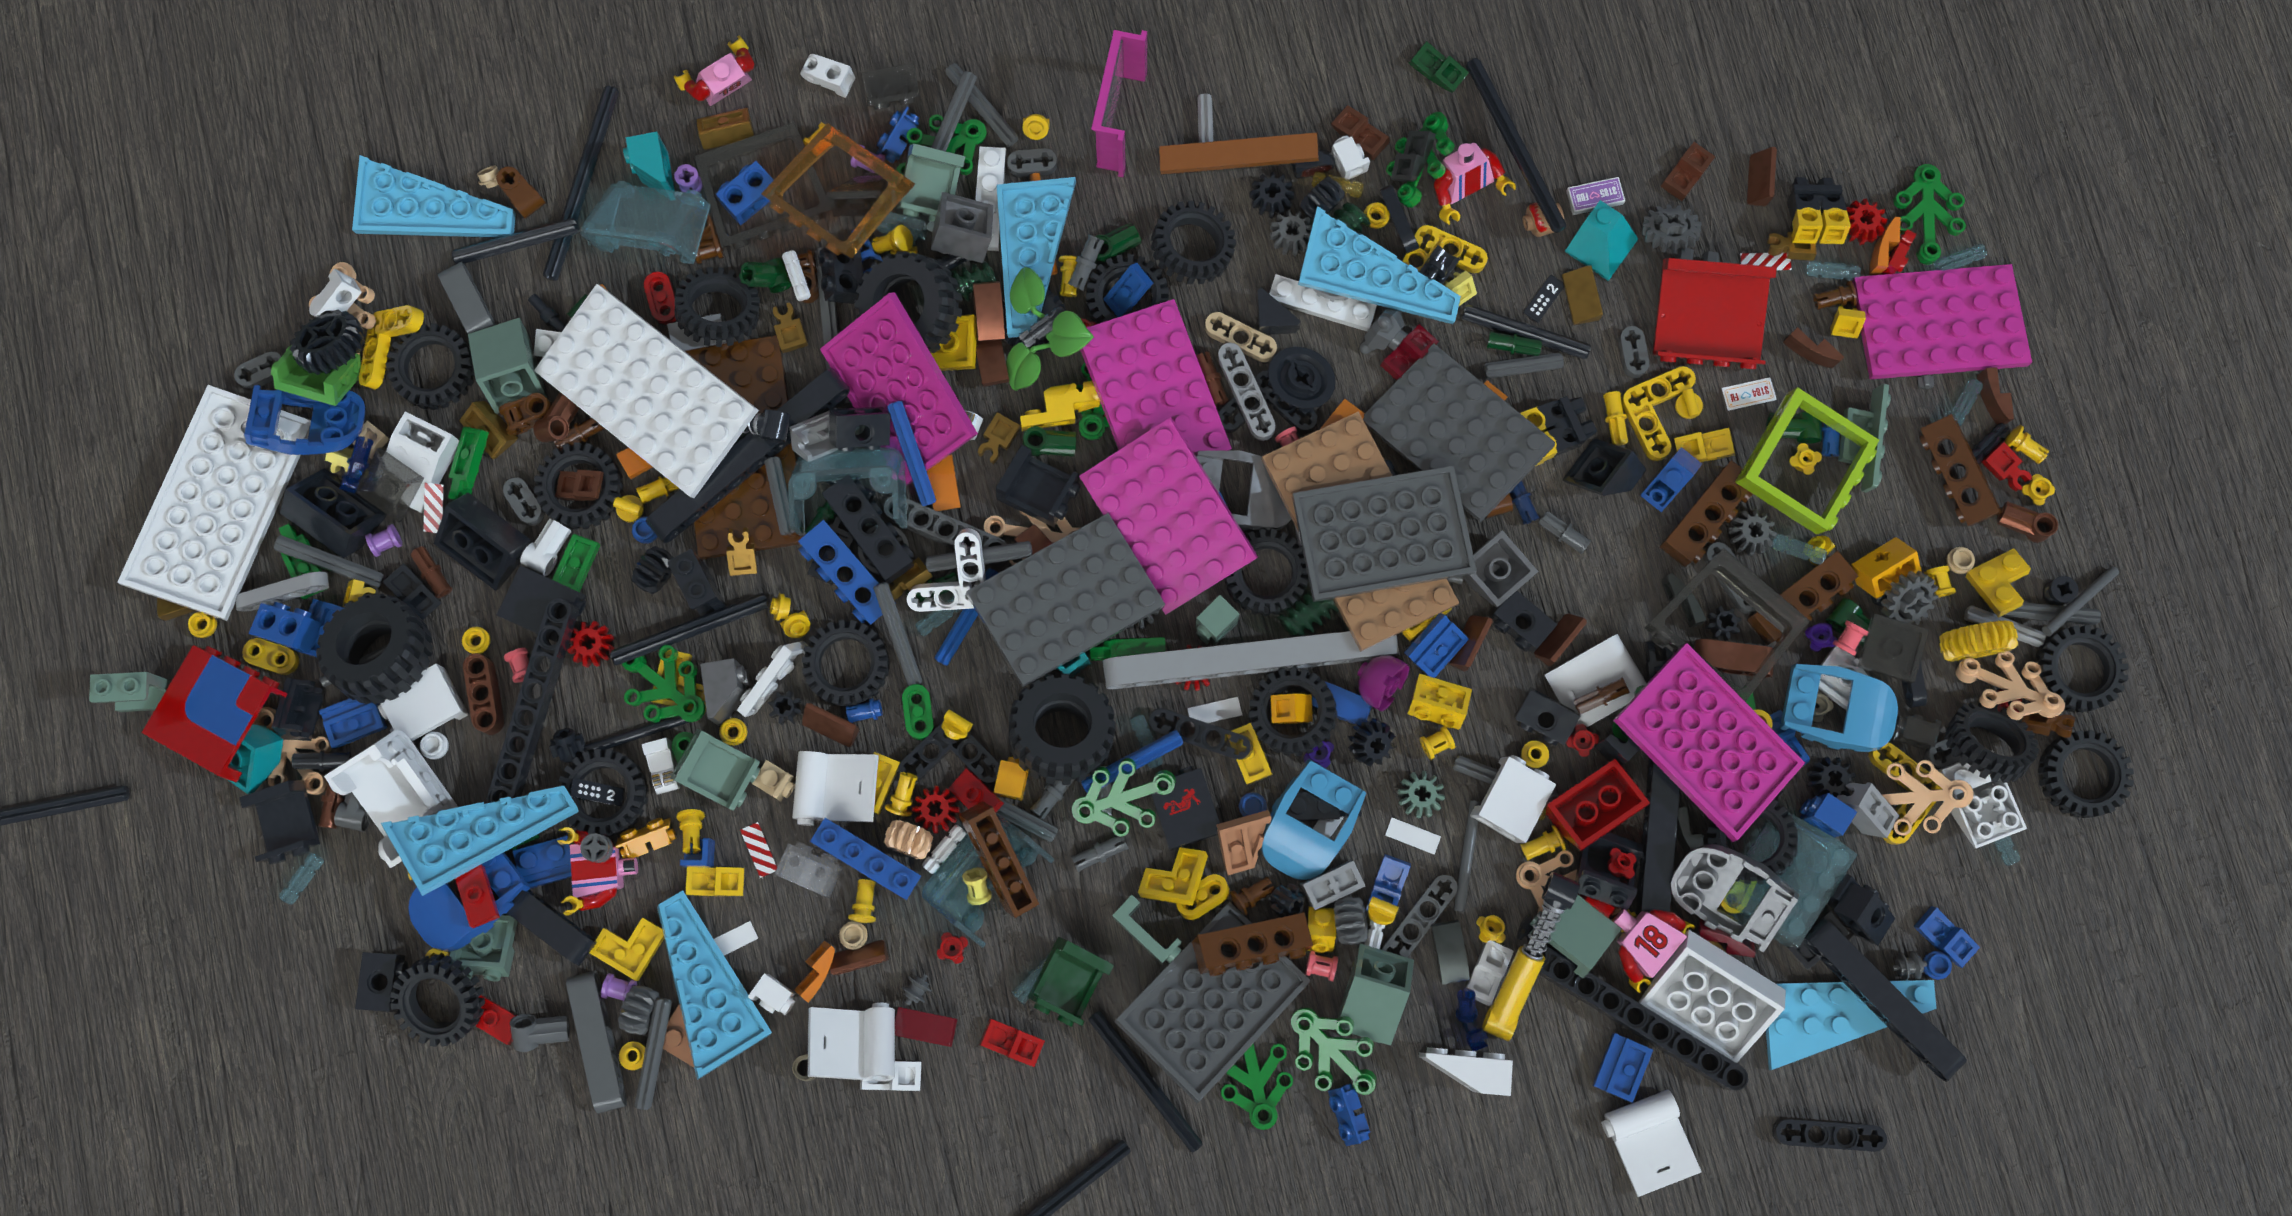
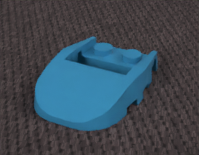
M1794 664L1791 666L1780 729L1785 731L1790 728L1800 732L1802 738L1820 742L1832 749H1854V751L1859 752L1876 751L1884 747L1894 734L1898 714L1897 699L1893 690L1886 683L1873 677L1839 666ZM1822 674L1852 681L1843 733L1811 727Z
M1310 759L1305 762L1307 765L1297 777H1293L1287 788L1273 804L1270 814L1271 822L1266 824L1261 852L1270 865L1292 878L1301 880L1312 879L1323 873L1343 848L1352 833L1367 793ZM1301 787L1349 814L1334 841L1286 814Z

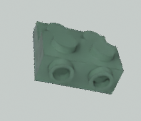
M501 915L494 923V927L487 933L482 932L471 939V942L464 947L450 951L449 956L452 957L450 964L454 963L457 959L463 962L459 969L463 971L466 967H469L472 970L467 975L469 979L473 975H483V978L488 981H500L501 977H509L515 952L512 945L518 921L511 916Z

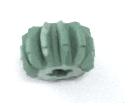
M1426 771L1421 772L1420 779H1418L1415 772H1412L1410 774L1411 782L1407 779L1401 781V784L1406 789L1397 790L1398 795L1406 796V798L1398 802L1399 805L1403 806L1408 803L1409 807L1405 811L1407 815L1413 809H1416L1415 817L1417 819L1421 818L1422 811H1424L1428 818L1433 815L1431 808L1436 811L1441 809L1440 804L1436 801H1443L1445 799L1444 795L1437 794V791L1444 788L1443 784L1433 785L1437 779L1435 775L1429 781L1426 780ZM1420 788L1423 789V794L1427 795L1422 802L1419 801V796L1414 793L1420 790Z

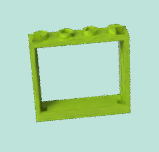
M1797 387L1785 395L1735 483L1817 535L1832 530L1838 521L1836 515L1840 508H1844L1850 501L1851 494L1849 493L1852 487L1856 486L1863 478L1864 472L1862 470L1866 463H1870L1877 453L1875 447L1879 439ZM1798 407L1860 446L1858 453L1822 516L1814 513L1758 477Z

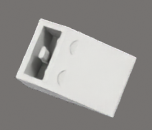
M404 412L391 435L374 490L423 513L424 482L440 483L455 457L459 440L452 434Z
M1957 762L1938 769L1940 773L1951 781L1964 780L1973 789L1974 796L1971 803L1963 808L1955 807L1950 813L1974 849L2027 829L2007 783H2002L2001 779L1998 782H1993L1990 775L1986 779L1979 777V770L1976 769L1974 773L1968 771L1970 768L1968 763L1962 766ZM1955 789L1953 796L1956 799H1962L1964 792L1961 789Z
M1427 1047V1053L1419 1052L1420 1058L1473 1092L1511 1096L1513 1061L1505 1060V1054L1483 1052V1058H1477L1476 1051L1455 1050V1055H1447L1448 1049Z

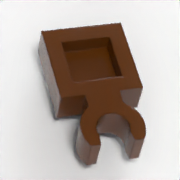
M2039 713L2023 716L2022 722L2028 725L2025 731H2033V733L2049 736L2050 731H2055L2058 735L2069 738L2071 737L2075 717L2065 714L2047 718Z

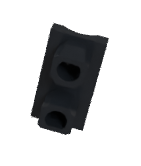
M1437 245L1419 272L1443 285L1460 259L1447 253L1442 247Z

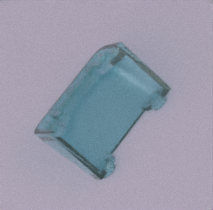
M617 181V184L613 183L609 186L584 221L580 234L603 252L613 253L614 249L619 248V245L657 250L664 256L676 253L681 256L680 261L682 263L694 264L711 205L702 198L701 193L694 190L679 192L632 186L627 182Z

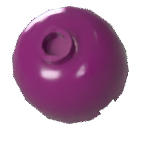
M1389 655L1375 657L1369 663L1364 662L1357 674L1360 677L1358 686L1363 700L1381 712L1386 710L1395 700L1391 696L1397 688L1401 690L1405 684L1409 673L1408 664Z

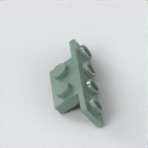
M1883 383L1873 389L1870 412L1850 407L1844 410L1843 417L1879 439L1875 447L1877 450L1875 457L1870 463H1866L1863 468L1864 476L1862 478L1861 492L1867 493L1877 488L1882 479L1880 463L1885 453L1883 436L1888 426V420L1885 418L1886 410L1891 400V395L1888 393L1889 384ZM1842 434L1838 461L1851 464L1860 446Z

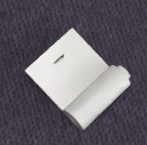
M1618 634L1545 674L1560 703L1577 711L1574 705L1576 697L1579 698L1596 690L1598 685L1601 688L1623 677L1630 693L1607 702V706L1603 704L1580 714L1581 717L1576 725L1584 724L1586 727L1628 705L1635 697L1634 692L1636 688L1647 684Z
M799 751L792 818L797 819L798 825L814 826V821H823L824 818L830 821L873 822L879 755L825 754L821 752Z
M874 1003L872 1008L865 1011L810 1007L808 1020V1077L869 1081L894 1079L895 1010L890 1008L888 1003Z
M1669 1090L1604 1114L1605 1120L1601 1122L1607 1137H1612L1637 1197L1701 1173V1169L1678 1119L1680 1117L1678 1105Z

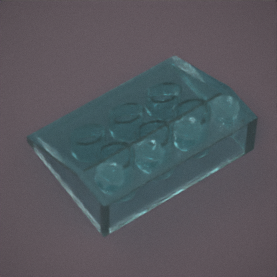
M1788 812L1789 816L1792 815L1797 827L1798 852L1796 857L1793 858L1792 866L1786 868L1785 874L1782 876L1778 874V876L1800 895L1797 903L1775 934L1774 939L1785 947H1799L1858 854L1836 838ZM1767 821L1746 853V856L1758 862L1770 858L1779 846V832L1770 821ZM1740 879L1739 882H1734L1723 901L1731 908L1738 910L1739 914L1746 919H1749L1771 885L1766 882L1767 880H1764V884L1759 885L1757 881H1751L1750 885L1745 884L1744 880Z

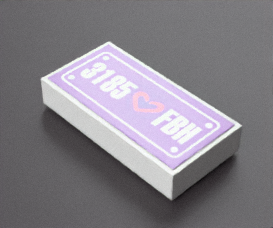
M1619 177L1568 187L1566 190L1573 215L1592 211L1600 200L1610 207L1625 203Z

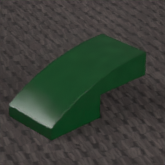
M1427 41L1409 61V64L1423 76L1451 93L1455 91L1469 73L1450 55L1445 58Z

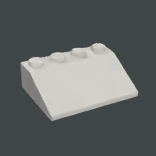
M1688 930L1685 933L1687 938L1657 972L1639 1003L1737 1063L1785 1009L1786 990L1691 930Z

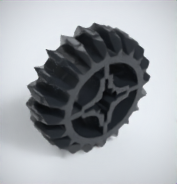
M339 309L333 313L327 311L324 315H317L313 320L309 319L306 325H301V330L295 332V338L290 341L292 344L290 350L296 363L309 374L315 373L319 375L322 372L328 374L333 369L338 371L340 366L347 365L350 359L356 358L355 354L361 352V346L366 343L364 340L366 335L360 322L352 314H349L347 311L341 312Z

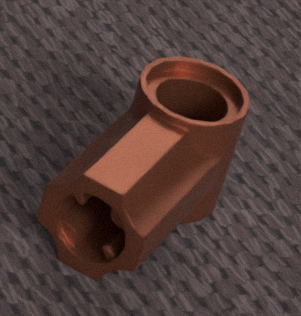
M559 392L544 418L535 422L533 430L535 437L541 442L565 439L569 433V424L578 412L579 407Z
M2008 501L2004 503L2001 509L2002 513L1997 518L1998 525L2024 534L2029 540L2036 543L2045 541L2056 533L2058 529V521L2054 515L2046 512L2037 513ZM2037 523L2045 526L2046 533L2041 532L2037 528Z

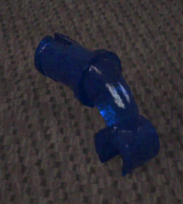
M357 436L355 439L356 442L351 458L347 459L349 464L348 470L343 473V480L339 486V489L353 494L357 490L363 472L369 468L367 462L372 445L374 444V441L369 438L367 442H364L365 437Z
M1464 988L1463 997V991L1459 990L1457 993L1458 1008L1456 1010V1018L1461 1022L1466 1032V1039L1470 1049L1477 1051L1488 1047L1484 1041L1488 1039L1487 1034L1483 1031V1028H1478L1476 1020L1478 1018V1010L1475 1008V992L1472 989Z

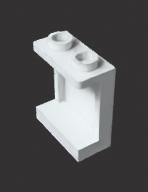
M438 664L423 670L421 673L423 677L419 682L415 681L411 685L412 689L407 693L402 692L398 694V698L391 701L385 699L384 703L378 705L385 720L389 719L393 727L390 729V732L394 730L404 732L413 744V740L453 718L461 720L469 715L446 669Z
M1514 755L1502 757L1498 762L1501 764V767L1481 805L1474 807L1470 816L1515 843H1526L1556 784L1548 780L1550 776L1538 769L1533 771L1526 767V762L1523 759Z

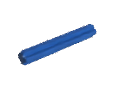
M893 402L887 405V409L890 413L919 501L922 506L933 504L936 502V497L903 402Z
M988 568L985 572L986 580L997 575L998 572ZM975 608L962 610L935 655L937 662L945 666L949 664L978 616Z
M1174 730L1105 767L1110 772V779L1101 788L1116 780L1119 773L1118 768L1123 759L1130 758L1134 760L1136 769L1183 745L1179 732ZM1130 764L1122 765L1125 771L1129 772L1132 770ZM1104 773L1096 774L1099 780L1106 779V775ZM1093 775L1081 781L1086 793H1088L1093 782Z

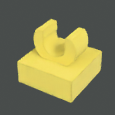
M1467 271L1461 274L1455 272L1453 274L1454 279L1450 282L1445 281L1443 284L1461 296L1459 306L1477 294L1473 277Z
M346 447L337 452L326 453L325 461L332 463V473L340 471L341 466L344 467V477L348 478L355 473V467L364 462L365 454L354 448Z

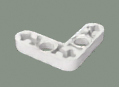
M970 528L963 529L955 539L959 582L927 583L913 586L907 595V603L911 609L923 612L974 608L966 595V591L972 588L971 582L976 581L975 586L986 581L982 542L977 531ZM965 536L969 537L970 541H974L970 548L971 555L967 556L966 543H961ZM967 562L975 563L979 569L978 573L974 575L967 574L963 568L964 564ZM942 590H949L954 594L955 598L952 602H944L940 598V592ZM932 591H935V603H932L933 597L925 598L923 603H919L918 599H914L917 592H920L922 597H930Z

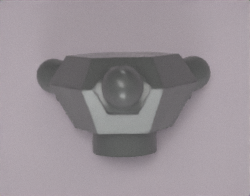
M1390 308L1385 310L1365 334V341L1359 347L1360 352L1368 354L1375 349L1385 350L1387 347L1395 351L1402 340L1408 335L1402 330L1405 326L1402 318L1403 312Z

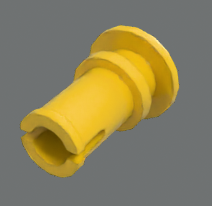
M898 225L889 231L887 235L875 237L872 247L878 254L890 250L908 251L913 245V236L906 226Z
M1065 255L1059 257V261L1063 262V266L1060 267V272H1062L1061 296L1077 297V288L1068 284L1077 265V261H1075L1077 256Z
M2016 426L2004 442L2009 447L2013 446V450L2016 452L2021 451L2034 460L2035 463L2040 464L2047 457L2049 450L2031 439L2029 433H2023L2024 426Z
M900 772L895 794L891 795L890 798L892 804L885 805L887 811L899 816L908 817L912 815V811L908 809V806H911L913 802L911 796L918 778L916 775L911 773L906 775L905 772Z
M687 809L680 811L676 815L677 820L680 821V830L683 831L682 851L685 854H690V843H693V854L701 851V820L705 817L704 812L701 810Z
M1555 825L1551 826L1552 832L1547 833L1545 831L1542 833L1543 836L1520 845L1527 861L1548 851L1553 853L1557 847H1561L1562 851L1566 850L1563 836Z
M868 879L858 880L856 903L852 905V909L855 911L854 914L848 915V919L858 923L876 922V918L871 916V912L875 910L872 903L876 881Z

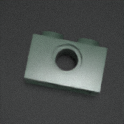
M1219 595L1196 618V635L1205 644L1210 642L1213 646H1216L1238 624L1240 614Z

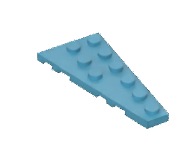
M359 156L352 227L356 234L499 238L514 234L516 213L513 209L486 199L470 196L466 192L453 190L435 181L409 172L405 173L384 163L380 164L369 160L367 157Z
M1075 177L997 185L1008 338L1019 337L1026 329L1028 331L1031 330L1030 326L1040 319L1031 310L1026 314H1020L1015 311L1010 302V290L1019 271L1024 267H1029L1041 278L1046 296L1076 184ZM1044 301L1041 305L1036 306V309L1040 312L1042 311Z
M1317 206L1298 285L1454 324L1460 303V295L1436 280L1429 279L1418 272L1417 268L1402 262L1390 251L1363 234L1359 235L1348 228L1344 222L1332 218Z
M565 786L529 792V795L521 797L500 798V801L487 804L481 802L438 811L437 814L408 817V820L394 823L392 821L383 822L381 825L419 892L424 896L579 811Z
M681 891L660 903L657 909L698 1080L763 1040L772 1032L753 1001L748 998V993L684 891Z
M1934 980L1890 981L1922 1014L1936 1009ZM1843 982L1777 984L1786 990L1785 1009L1766 1030L1769 1070L1881 1030L1887 1026Z

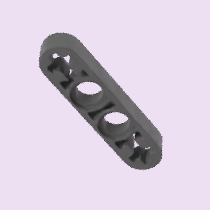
M1449 875L1436 877L1381 950L1394 949L1399 944L1398 941L1394 940L1398 936L1403 943L1410 945L1408 950L1402 946L1398 951V955L1408 958L1431 925L1457 892L1455 879ZM1448 881L1450 883L1448 888L1451 892H1445L1439 897V900L1443 901V904L1440 905L1436 899L1429 897L1428 894L1431 891L1433 895H1436L1440 890V887L1437 885L1438 882L1444 883ZM1423 902H1430L1434 905L1435 913L1432 917L1426 918L1421 915L1420 905ZM1406 924H1414L1417 927L1418 935L1414 940H1408L1404 937L1403 928Z

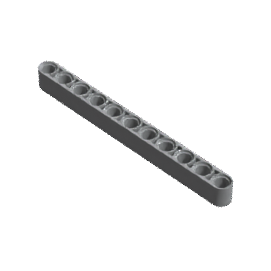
M1350 631L1113 657L1103 660L1106 689H1122L1273 672L1283 668L1290 670V667L1299 669L1370 661L1381 655L1396 657L1400 653L1397 635L1360 652Z

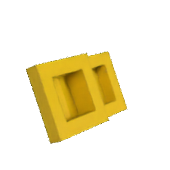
M1730 428L1704 434L1698 432L1674 438L1677 451L1682 447L1700 462L1736 455Z
M687 867L685 888L687 896H743L744 868Z

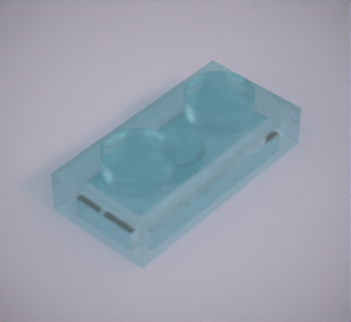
M875 208L873 210L871 219L878 231L888 234L896 226L904 225L911 231L913 240H917V238L925 240L928 229L924 220Z

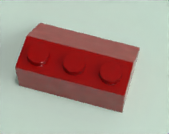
M1614 759L1547 804L1546 815L1558 828L1562 836L1581 851L1642 810L1650 802L1618 761Z

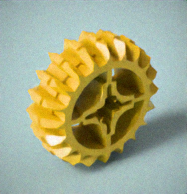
M1990 621L1947 631L1939 636V646L1944 660L1961 661L1968 658L1977 659L2014 649L2018 646V634L2011 621Z

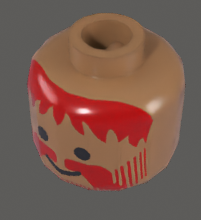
M1538 203L1530 204L1526 209V215L1522 217L1525 230L1531 231L1536 237L1554 233L1548 225ZM1556 203V205H1557V207H1558V209H1559V211H1560V213H1561V215H1562V217H1563V219H1564L1563 210H1562L1560 204H1559V203Z

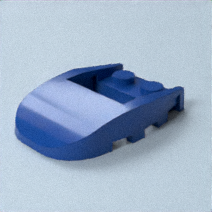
M254 385L244 433L246 444L289 455L324 454L340 451L351 445L360 435L365 419V404L358 394L350 390L336 406L278 389L261 390L260 385ZM282 404L314 407L308 439L296 438V441L283 440L280 436L276 435Z
M503 852L482 864L485 867L491 888L499 897L495 903L500 916L503 913L506 914L514 906L512 900L522 890L527 892L530 889L528 883ZM448 883L424 896L421 895L416 887L409 900V915L413 926L428 945L439 951L450 952L464 947L482 932L487 933L494 927V923L497 920L495 919L476 928H471L463 903Z

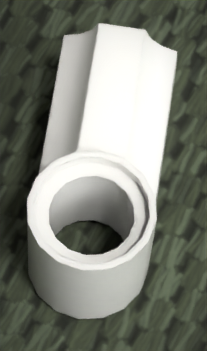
M549 518L536 541L530 543L522 553L520 563L545 577L548 576L554 569L558 559L557 554L570 535L571 530Z

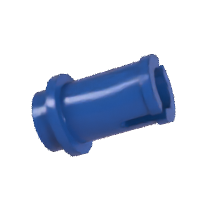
M1824 423V427H1822L1823 445L1821 455L1831 457V454H1833L1834 457L1839 456L1840 433Z
M873 698L869 702L846 706L847 718L851 723L869 718L877 720L878 716L883 715L880 700H874Z

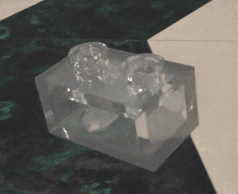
M797 842L796 846L788 843L774 875L829 898L843 867L837 865L838 859L826 853H823L821 857L811 853L812 847Z

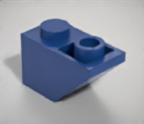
M1681 447L1640 496L1662 512L1695 475L1702 463Z

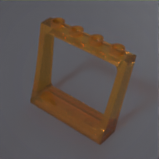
M827 123L761 194L771 201L768 206L781 215L784 211L789 214L787 220L799 228L803 225L809 228L806 232L809 236L819 242L822 238L828 242L825 246L827 249L838 256L842 252L853 258L892 209L914 187L915 183ZM833 146L840 147L888 181L887 188L846 241H841L782 197L784 192Z

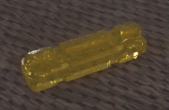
M1314 173L1313 187L1327 177L1325 173ZM1329 175V177L1334 181L1336 180L1342 186L1341 188L1344 190L1345 195L1350 193L1352 197H1361L1364 187L1362 182L1353 181L1352 183L1349 182L1350 179Z

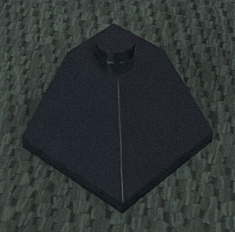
M1593 438L1565 475L1563 481L1606 496L1631 491L1646 472V468L1632 450Z

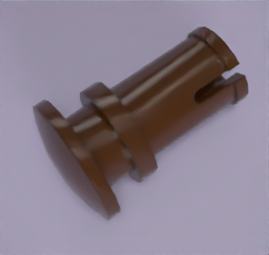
M1847 280L1845 287L1838 285L1836 289L1814 293L1813 301L1817 302L1815 304L1816 310L1838 304L1845 306L1847 302H1850L1851 306H1856L1857 294L1852 281Z
M1265 876L1247 889L1245 887L1241 888L1238 894L1234 890L1230 892L1234 906L1244 916L1247 915L1246 908L1255 907L1256 902L1275 890L1273 885H1269L1271 884L1269 878Z

